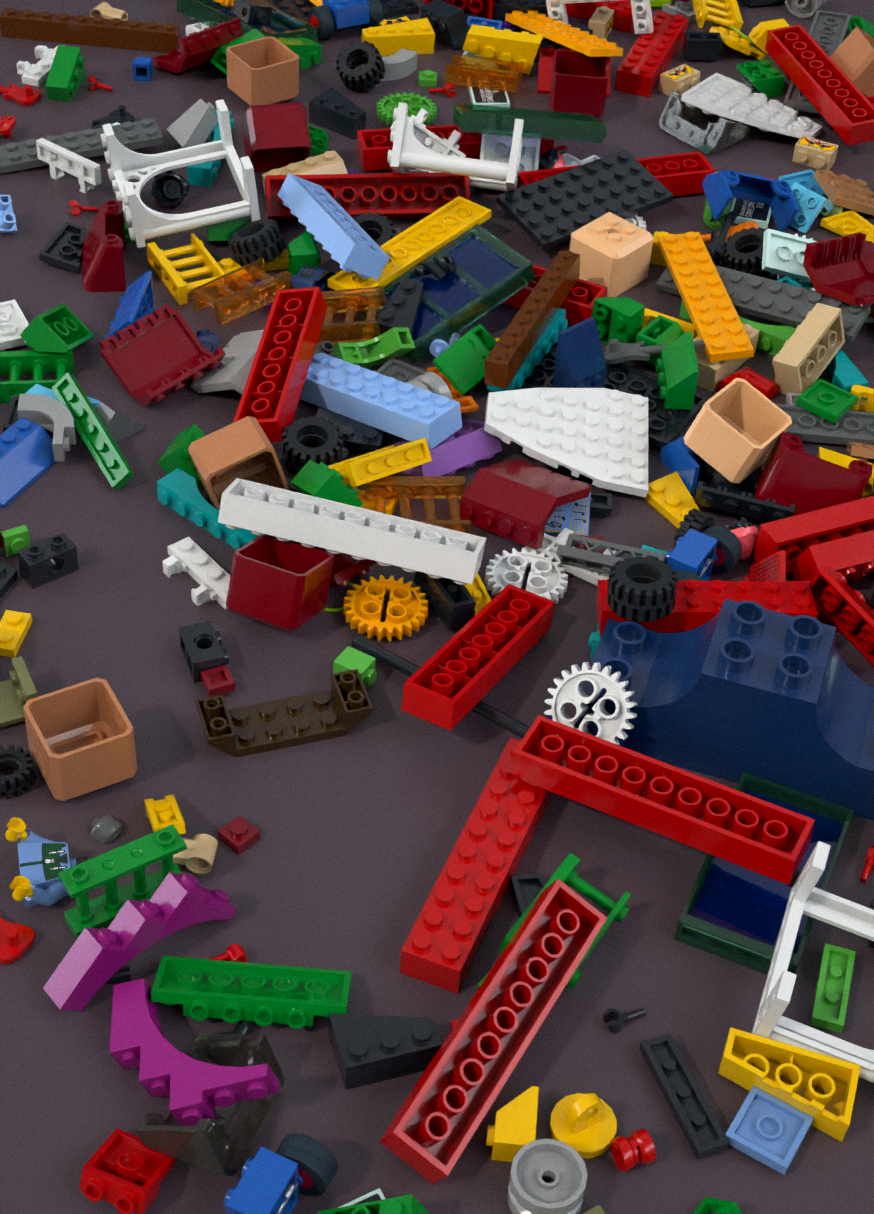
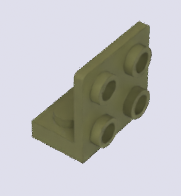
M22 656L11 658L13 670L8 671L9 680L0 682V727L25 721L24 705L27 700L38 697Z

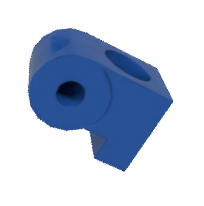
M137 56L136 60L132 63L133 80L150 82L153 71L152 57Z

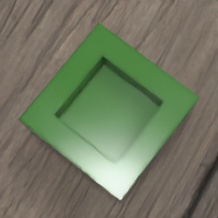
M431 70L419 71V87H437V72Z
M26 525L1 531L2 546L6 557L15 555L17 551L31 546L29 531Z

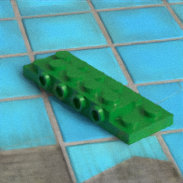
M162 956L151 990V1002L163 1003L165 1005L183 1004V1016H190L197 1021L206 1018L223 1019L227 1023L245 1020L254 1021L261 1026L278 1023L288 1024L291 1028L299 1029L303 1026H313L314 1016L329 1018V1013H347L352 971Z

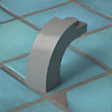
M401 48L394 55L382 57L386 71L384 78L380 79V81L397 80L411 75L417 69L418 52ZM366 64L357 66L355 70L362 69Z
M20 394L17 408L18 418L22 417L37 423L45 430L53 434L55 461H65V454L70 451V444H76L74 420L69 409L58 400L48 396Z

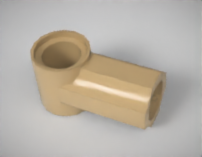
M106 2L100 3L90 11V17L100 16L104 19L119 18L124 21L128 20V13L126 11L113 8Z
M197 834L192 839L182 838L187 845V849L173 855L174 864L186 865L190 871L197 874L209 873L218 847L217 840L208 834Z

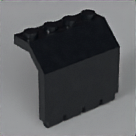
M708 464L703 482H698L694 502L704 507H712L769 522L792 517L796 504H791L790 507L776 504L775 499L772 500V503L770 498H766V501L756 499L757 475L762 464L740 483H731Z

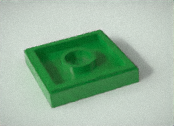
M818 379L796 398L795 405L832 423H836L857 404L859 397L825 380Z

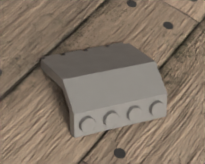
M264 329L241 332L239 335L234 336L223 348L226 354L221 361L223 364L214 371L210 369L205 371L202 378L191 383V388L197 393L234 389L243 394Z

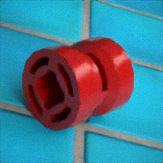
M644 1128L632 1132L630 1137L619 1136L611 1139V1153L617 1168L621 1172L634 1169L635 1164L641 1163L646 1165L656 1160V1151L652 1138Z

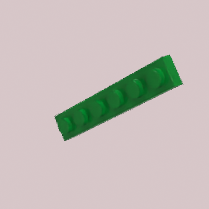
M67 372L52 387V390L58 400L71 412L75 428L111 487L119 490L135 473L75 376Z

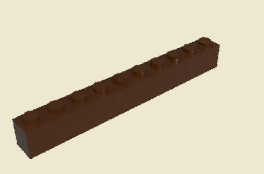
M6 8L0 15L1 36L8 38L168 53L179 49L178 38L181 37L180 26H175L171 23L157 24L156 22L145 23L138 20L124 21L119 18L104 19L100 16H73L67 13L53 14L48 11L33 12L29 9L22 11L15 10L14 8Z
M569 250L558 252L485 359V385L507 389L580 277V254Z

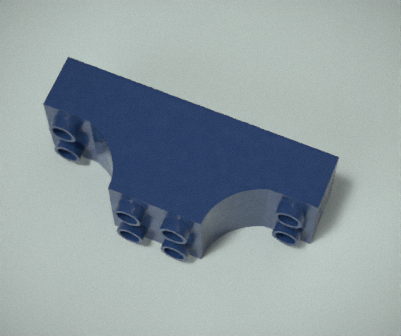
M724 599L721 609L709 622L684 632L660 633L645 629L640 624L632 621L618 622L611 619L607 620L590 667L592 669L594 663L600 662L601 671L606 666H611L610 675L621 672L618 681H629L624 689L626 691H634L635 693L628 698L629 701L637 702L636 706L630 708V712L637 714V717L628 719V722L634 728L624 729L628 735L627 739L623 740L617 737L619 746L669 765L874 821V688L857 677L842 660L835 642L836 627L823 624L812 616H792L764 609L763 606L753 601L737 602L729 599ZM587 680L583 684L585 694L591 696L594 692L593 684ZM605 688L602 689L595 702L586 704L589 709L575 723V728L579 727L587 714L594 713L592 708L607 692ZM607 699L604 706L605 710L613 714L616 710V705L613 700ZM590 721L587 725L588 732L596 736L598 726L595 722Z

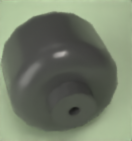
M107 814L102 818L97 817L92 822L91 826L93 828L90 835L100 843L108 844L122 832L123 827L113 816Z

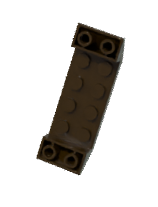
M358 669L331 674L330 690L227 709L223 695L195 700L207 743L236 758L346 736L373 712L372 703Z

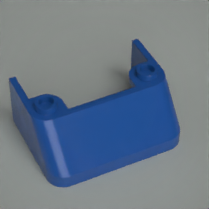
M722 170L707 174L702 181L708 204L716 221H718L732 198L768 204L780 232L785 231L799 211L790 185L784 180H775L734 170Z
M684 436L662 447L660 461L671 474L676 471L678 472L691 496H694L700 468L696 461L703 459L685 445Z

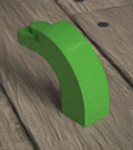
M393 327L382 335L370 340L354 343H337L332 346L336 358L363 368L386 363L392 357L396 359L415 349L408 327Z

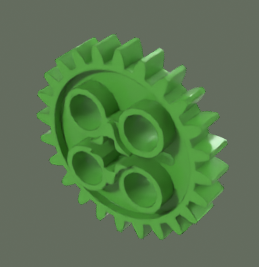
M397 92L395 96L389 94V97L384 96L383 99H379V102H377V118L381 119V122H386V125H391L395 121L393 120L394 108H398L399 102L408 104V117L412 115L417 116L421 108L429 112V116L424 122L427 126L436 119L437 107L435 103H432V99L427 100L426 96L420 97V94L415 96L413 93L407 95L404 92L403 95H400Z

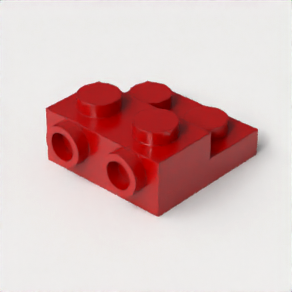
M116 1128L83 1166L79 1190L83 1191L84 1195L91 1201L102 1199L114 1204L116 1209L122 1214H131L132 1212L144 1214L158 1196L160 1183L175 1166L178 1153Z

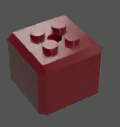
M554 50L548 109L553 114L596 118L604 114L608 83L609 56L590 57L575 50Z
M296 102L251 105L246 110L242 134L245 155L249 156L254 172L279 169L309 157L311 141L306 107L303 104Z
M261 535L234 551L226 605L235 614L287 632H292L325 609L334 555L315 547L302 546L300 542L292 540L280 541L275 538L276 536Z

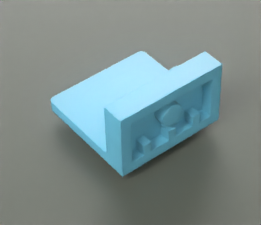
M794 182L791 191L799 211L789 226L806 234L819 212H822L823 209L831 212L834 205L825 197Z

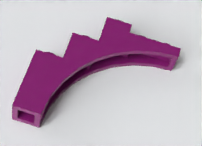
M169 872L149 901L128 899L108 928L85 927L43 989L60 1010L82 1011L95 993L120 968L155 942L197 923L212 920H231L237 909L229 902L230 897L224 891L217 888L210 890L198 886L200 882L189 873L178 874Z
M144 978L114 985L109 1053L122 1069H135L139 1067V1082L152 1098L170 1095L169 1110L182 1127L198 1126L202 1122L215 1120V1107H228L236 1102L250 1099L259 1100L267 1095L279 1093V1080L268 1064L245 1067L217 1066L195 1060L177 1050L167 1041L163 1034L158 1018L157 1002H151L152 988Z

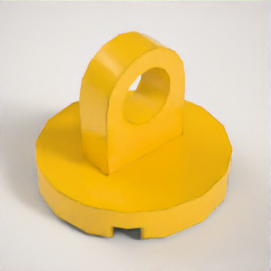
M576 1093L565 1096L556 1103L551 1113L550 1134L552 1139L562 1141L578 1152L581 1158L589 1159L602 1155L610 1148L611 1139L616 1136L617 1119L613 1110L595 1093Z

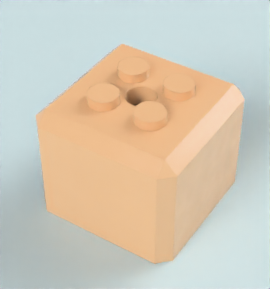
M611 212L572 232L569 251L580 254L579 279L607 287L606 297L620 295L648 278L653 235Z
M735 378L704 403L685 434L684 441L688 448L728 481L740 483L765 461L782 431L787 432L791 426L792 420L787 413L745 379Z

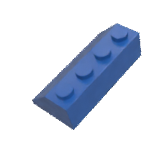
M147 271L128 286L124 296L120 297L119 308L115 310V319L110 322V332L106 333L105 339L112 335L117 338V332L131 324L135 326L136 321L153 313L154 300L151 271Z
M22 417L0 435V508L6 507L57 462L54 459L53 439L41 425Z

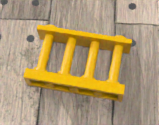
M691 0L699 28H702L705 21L726 26L729 31L731 30L728 27L729 25L740 31L743 19L737 0Z
M194 233L190 234L191 245L165 251L160 249L155 242L147 243L148 263L179 305L188 304L187 295L191 291L217 285L224 295L228 294L227 285L230 284L227 272L222 270L205 248L203 241L199 240ZM190 253L194 255L193 257H188L175 261L168 260V258H173ZM196 264H201L202 266L200 268H195L183 272L175 270ZM204 275L211 277L191 283L183 281Z
M425 437L396 447L394 445L329 465L328 467L331 470L334 468L344 477L342 482L345 485L349 484L350 487H356L431 462L432 458Z

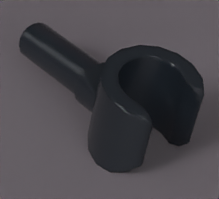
M611 1008L604 1012L603 1022L615 1020L616 1022L609 1024V1031L616 1034L621 1031L622 1024L646 1015V1012L641 1008L621 1014L619 1010Z

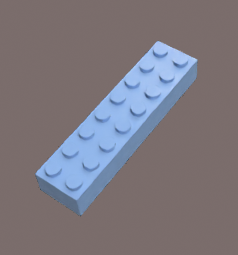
M288 173L278 193V196L283 201L282 204L291 209L290 213L299 218L298 222L307 227L306 230L315 236L314 239L323 245L322 248L331 254V258L340 264L339 267L348 273L355 271L364 279H369L370 277L378 280L390 257L322 186Z
M320 352L312 357L301 392V400L408 441L426 437L429 449H433L462 428L460 402L325 353Z

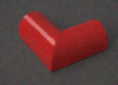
M746 365L719 381L715 389L719 392L735 378L745 379L768 399H771L778 395L779 384Z

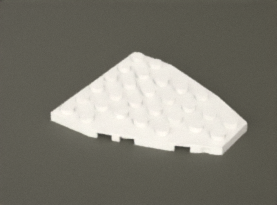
M719 73L713 74L687 90L681 97V101L686 102L685 105L691 108L698 107L703 109L702 112L706 114L719 115L759 127L760 130L765 132L772 131L798 139L803 135L815 138L820 134L823 127L808 117H797L798 111L784 106L783 103L777 100L770 99V101H767L766 94L752 93V87H747L745 84Z
M528 388L490 392L488 394L484 431L499 437L507 444L511 442L519 444L523 447V453L552 467L558 468V466L561 467L562 465L572 471V476L578 478L582 474L593 479L592 485L599 488L646 497L648 493L647 397L607 388Z

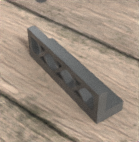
M569 534L566 546L559 544L556 552L562 564L609 574L610 568L617 561L624 560L620 556L626 553L632 554L633 557L636 555L652 557V559H659L663 563H665L667 558L666 554L574 534ZM574 542L585 544L587 550L574 548ZM602 548L608 549L611 555L597 553L596 551Z

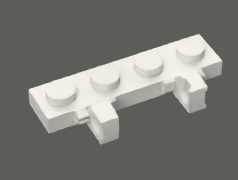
M38 45L35 48V57L41 58L38 63L32 65L28 61L16 63L17 74L22 75V83L39 87L47 80L58 46L54 49H48L47 46Z
M421 108L417 116L412 115L410 117L414 119L415 137L426 148L439 154L466 158V155L458 150L460 146L457 143L462 137L459 132L454 130L448 140L446 138L441 139L426 129L424 122L429 116V112ZM396 120L393 122L390 130L395 129Z
M43 138L36 140L38 159L49 164L51 178L55 180L65 176L63 171L78 177L81 187L79 191L85 194L93 190L94 185L97 186L102 183L99 164Z
M564 528L557 537L544 533L542 548L537 549L536 554L544 551L546 558L554 556L553 562L560 561L556 554L559 544L566 546L569 534H574V531ZM525 546L527 552H531V550L533 549L528 546ZM606 549L603 553L606 555H611L608 549ZM561 563V567L566 568V572L596 586L598 580L609 579V574Z
M190 537L167 546L170 557L162 561L163 573L170 578L174 573L185 571L201 586L197 589H191L192 601L197 606L210 600H216L224 609H229L226 605L230 575Z

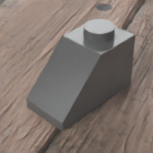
M100 402L96 408L97 414L115 443L142 430L144 427L143 424L131 415L103 402Z

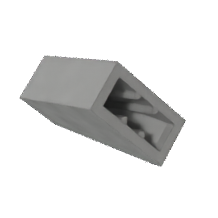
M200 98L167 128V131L182 148L204 144L218 122V117L215 115L217 110L210 102L206 104Z

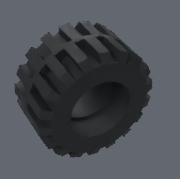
M360 40L356 43H349L350 46H345L343 52L340 51L339 57L336 58V69L347 89L349 88L353 92L356 90L357 93H361V91L368 92V89H375V85L381 83L380 79L384 78L386 71L379 50L374 44H369L368 41L361 43ZM366 64L362 69L355 70L357 66Z
M367 212V214L360 213L358 217H352L379 246L396 236L393 222L391 220L388 221V217L385 215L380 216V213L377 212L375 214Z
M271 219L248 223L237 229L228 238V244L236 263L245 268L256 267L270 262L278 257L286 248L277 222Z
M750 227V229H741L742 231H737L733 233V236L727 238L723 248L727 268L763 278L765 275L771 274V272L762 270L763 236L765 231L763 228L755 229V227Z
M309 416V418L301 417L299 421L293 420L291 425L285 427V432L282 434V460L284 467H287V471L291 474L295 473L296 476L309 460L317 464L323 462L327 466L341 462L343 435L340 432V428L337 425L333 426L334 422L330 420L325 421L323 417L315 418V416Z
M634 556V558H624L623 561L619 560L610 568L607 604L612 612H617L616 615L625 617L630 621L653 622L656 619L661 620L665 618V615H670L675 606L678 580L676 571L671 569L669 564L663 563L659 559H652V557Z

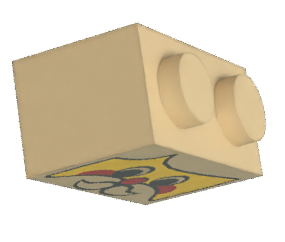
M605 6L597 7L588 25V28L593 30V35H598V38L607 39L612 30L614 10Z
M686 64L660 74L658 91L674 99L682 96L684 92L700 83L701 72Z
M803 135L795 144L792 162L823 171L830 170L835 163L839 145Z

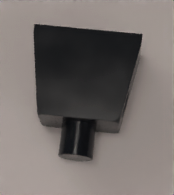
M234 0L232 15L248 24L270 25L273 7L267 0Z

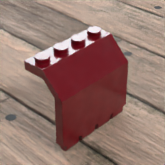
M235 17L231 21L222 22L217 26L205 28L203 31L191 33L184 38H178L179 49L152 58L154 67L180 73L209 62L221 46L243 35L240 18Z
M858 232L806 245L803 266L816 292L854 306L863 307L874 304V272L870 271L862 255L866 234Z
M168 304L153 311L154 316L150 313L136 321L135 326L131 324L116 333L117 338L112 335L99 343L102 349L100 355L129 396L145 406H149L152 403L155 405L161 403L170 392L178 393L186 386L185 383L190 380L192 382L198 381L204 376L203 373L209 369L211 371L216 370L223 364L221 361L226 355L221 347L217 348L214 354L206 350L176 308L172 310Z
M512 459L478 470L461 496L459 520L537 550L542 548L545 524L556 507L589 497L592 487L584 482L554 473L526 461Z

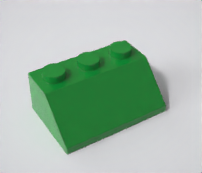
M64 303L36 316L20 334L25 344L36 352L67 353L93 339L95 336Z
M686 332L663 348L660 359H656L655 370L658 372L657 382L658 386H660V399L664 400L665 409L692 410L699 370L692 332Z

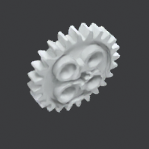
M512 548V553L504 550L502 556L496 554L494 560H489V565L486 566L484 582L487 583L486 589L491 590L492 597L497 596L508 584L522 589L527 567L531 566L526 591L552 600L557 604L558 599L563 598L564 592L567 590L568 574H565L566 568L561 567L560 561L553 562L554 556L546 558L544 551L536 554L535 549L527 552L525 548H522V551L518 552L515 548Z
M584 662L582 664V671L577 664L572 665V674L568 670L561 671L564 680L554 678L553 681L558 687L548 688L547 691L553 695V698L546 699L544 702L552 706L544 714L552 715L553 721L588 734L590 733L588 732L587 725L590 721H593L598 726L596 737L620 745L617 737L623 740L627 739L628 735L624 729L634 728L628 722V719L637 717V714L630 712V708L636 706L637 702L629 701L628 698L635 692L624 689L629 681H618L621 672L610 675L611 666H606L601 671L600 662L594 663L592 669L589 662ZM586 680L590 681L594 687V692L591 696L585 694L583 690V684ZM605 688L607 692L592 708L594 713L587 714L579 727L575 728V723L589 709L586 704L595 702L602 689ZM607 699L613 700L616 705V710L613 714L605 710L604 706ZM568 703H572L576 707L575 717H570L566 713Z

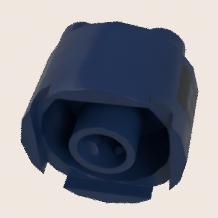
M305 265L298 274H294L291 278L293 289L320 287L328 306L327 311L334 305L335 301L332 300L333 294L338 293L327 287V279L336 274L329 269Z

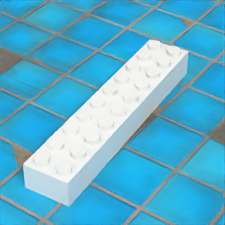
M236 478L222 493L218 523L226 524L225 526L230 529L243 528L250 530L255 535L267 534L276 536L275 538L280 541L292 540L300 542L302 546L309 548L317 546L325 548L327 552L333 554L345 553L358 560H374L382 566L395 565L402 567L407 572L419 571L427 573L429 577L436 579L442 577L452 579L453 582L460 585L473 583L481 567L486 543L485 537Z

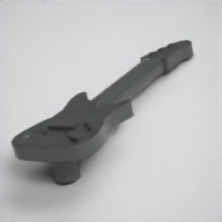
M611 339L605 348V362L607 364H617L629 360L647 361L650 360V355L661 354V350L667 345L645 346L643 341L623 343L618 342L617 339ZM703 340L693 341L695 351L705 347Z

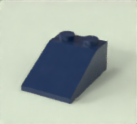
M590 317L559 332L552 388H601L604 386L606 364L596 320L594 317Z

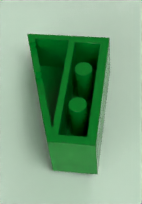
M279 37L277 39L299 55V71L322 62V45L308 38L285 39Z
M58 45L45 84L48 100L65 102L72 100L86 76L85 58L81 54L80 47Z

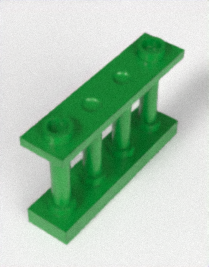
M35 350L0 351V376L10 375V381L0 382V403H10L12 395L19 397L20 394H25L35 384L52 390V387L67 372L74 373L73 350L67 353L36 352ZM43 374H57V380H43ZM19 375H33V380L19 381Z
M173 824L58 873L71 899L76 898V907L64 911V919L76 940L85 927L108 928L128 899L149 901L169 872L182 874L177 864H174L173 855L186 850L187 845ZM161 861L162 869L146 876L145 867ZM133 873L134 882L117 888V879ZM104 885L105 894L89 901L88 892Z
M572 853L567 856L508 932L498 951L502 954L542 891L554 881L560 879L568 887L572 886L610 913L566 984L565 988L568 986L573 989L582 975L579 969L614 921L621 923L630 908L626 906V903L631 896L626 891L618 903H616L578 876L579 873L575 871L580 859Z

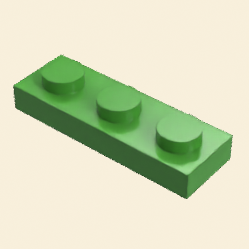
M825 943L810 1025L842 1033L856 951Z

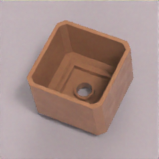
M856 26L830 58L865 97L874 96V38Z
M267 36L227 48V87L250 106L278 104L295 99L298 96L299 55L275 37Z
M247 416L191 442L188 448L205 491L217 510H220L222 493L236 478L269 484L273 487L290 491L275 449L255 417Z
M94 678L27 700L23 710L29 750L54 799L66 801L134 776L137 771L134 729L107 680Z

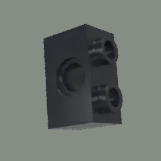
M64 532L17 551L20 575L33 589L79 570L76 545Z
M211 621L179 627L180 648L194 683L201 682V671L229 664L226 648H221L220 633L218 630L214 631Z

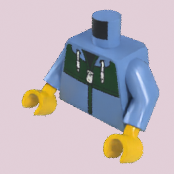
M18 817L11 818L7 823L9 829L5 833L6 839L12 842L18 840V838L20 839V843H17L20 876L14 877L9 886L10 889H14L12 893L13 899L16 901L23 900L24 907L37 904L51 906L63 897L69 896L58 873L87 861L88 856L70 859L67 843L43 838L30 830L25 831L26 824L22 819Z

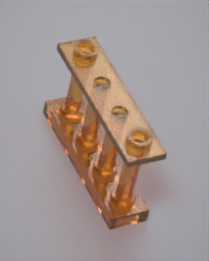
M452 54L451 63H446L444 83L516 92L518 82L522 81L523 63Z
M261 258L190 290L194 310L198 311L207 306L213 307L217 323L223 326L272 303L277 290L293 289V287L291 286L290 272L285 270L271 276L266 273L264 259Z
M383 286L322 292L328 308L317 344L321 341H331L333 343L366 341L382 335L375 316L377 309H382L387 302ZM367 310L366 321L353 322L355 311ZM346 312L344 323L332 324L334 313Z
M386 476L368 482L365 485V499L375 500L377 512L386 514L385 499H399L401 518L411 520L409 499H424L426 520L414 521L468 534L470 531L471 520H461L458 499H461L466 485L465 476ZM434 499H448L451 520H436Z

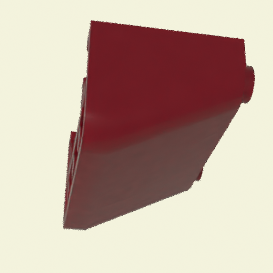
M108 200L102 204L84 240L82 285L83 289L88 292L126 291L123 250H126L123 201Z
M782 431L758 471L755 497L766 501V498H770L771 503L775 499L776 504L790 507L791 504H796L793 516L861 499L872 475L873 465L863 460H853L848 465V468L839 466L805 453L804 444L798 436Z

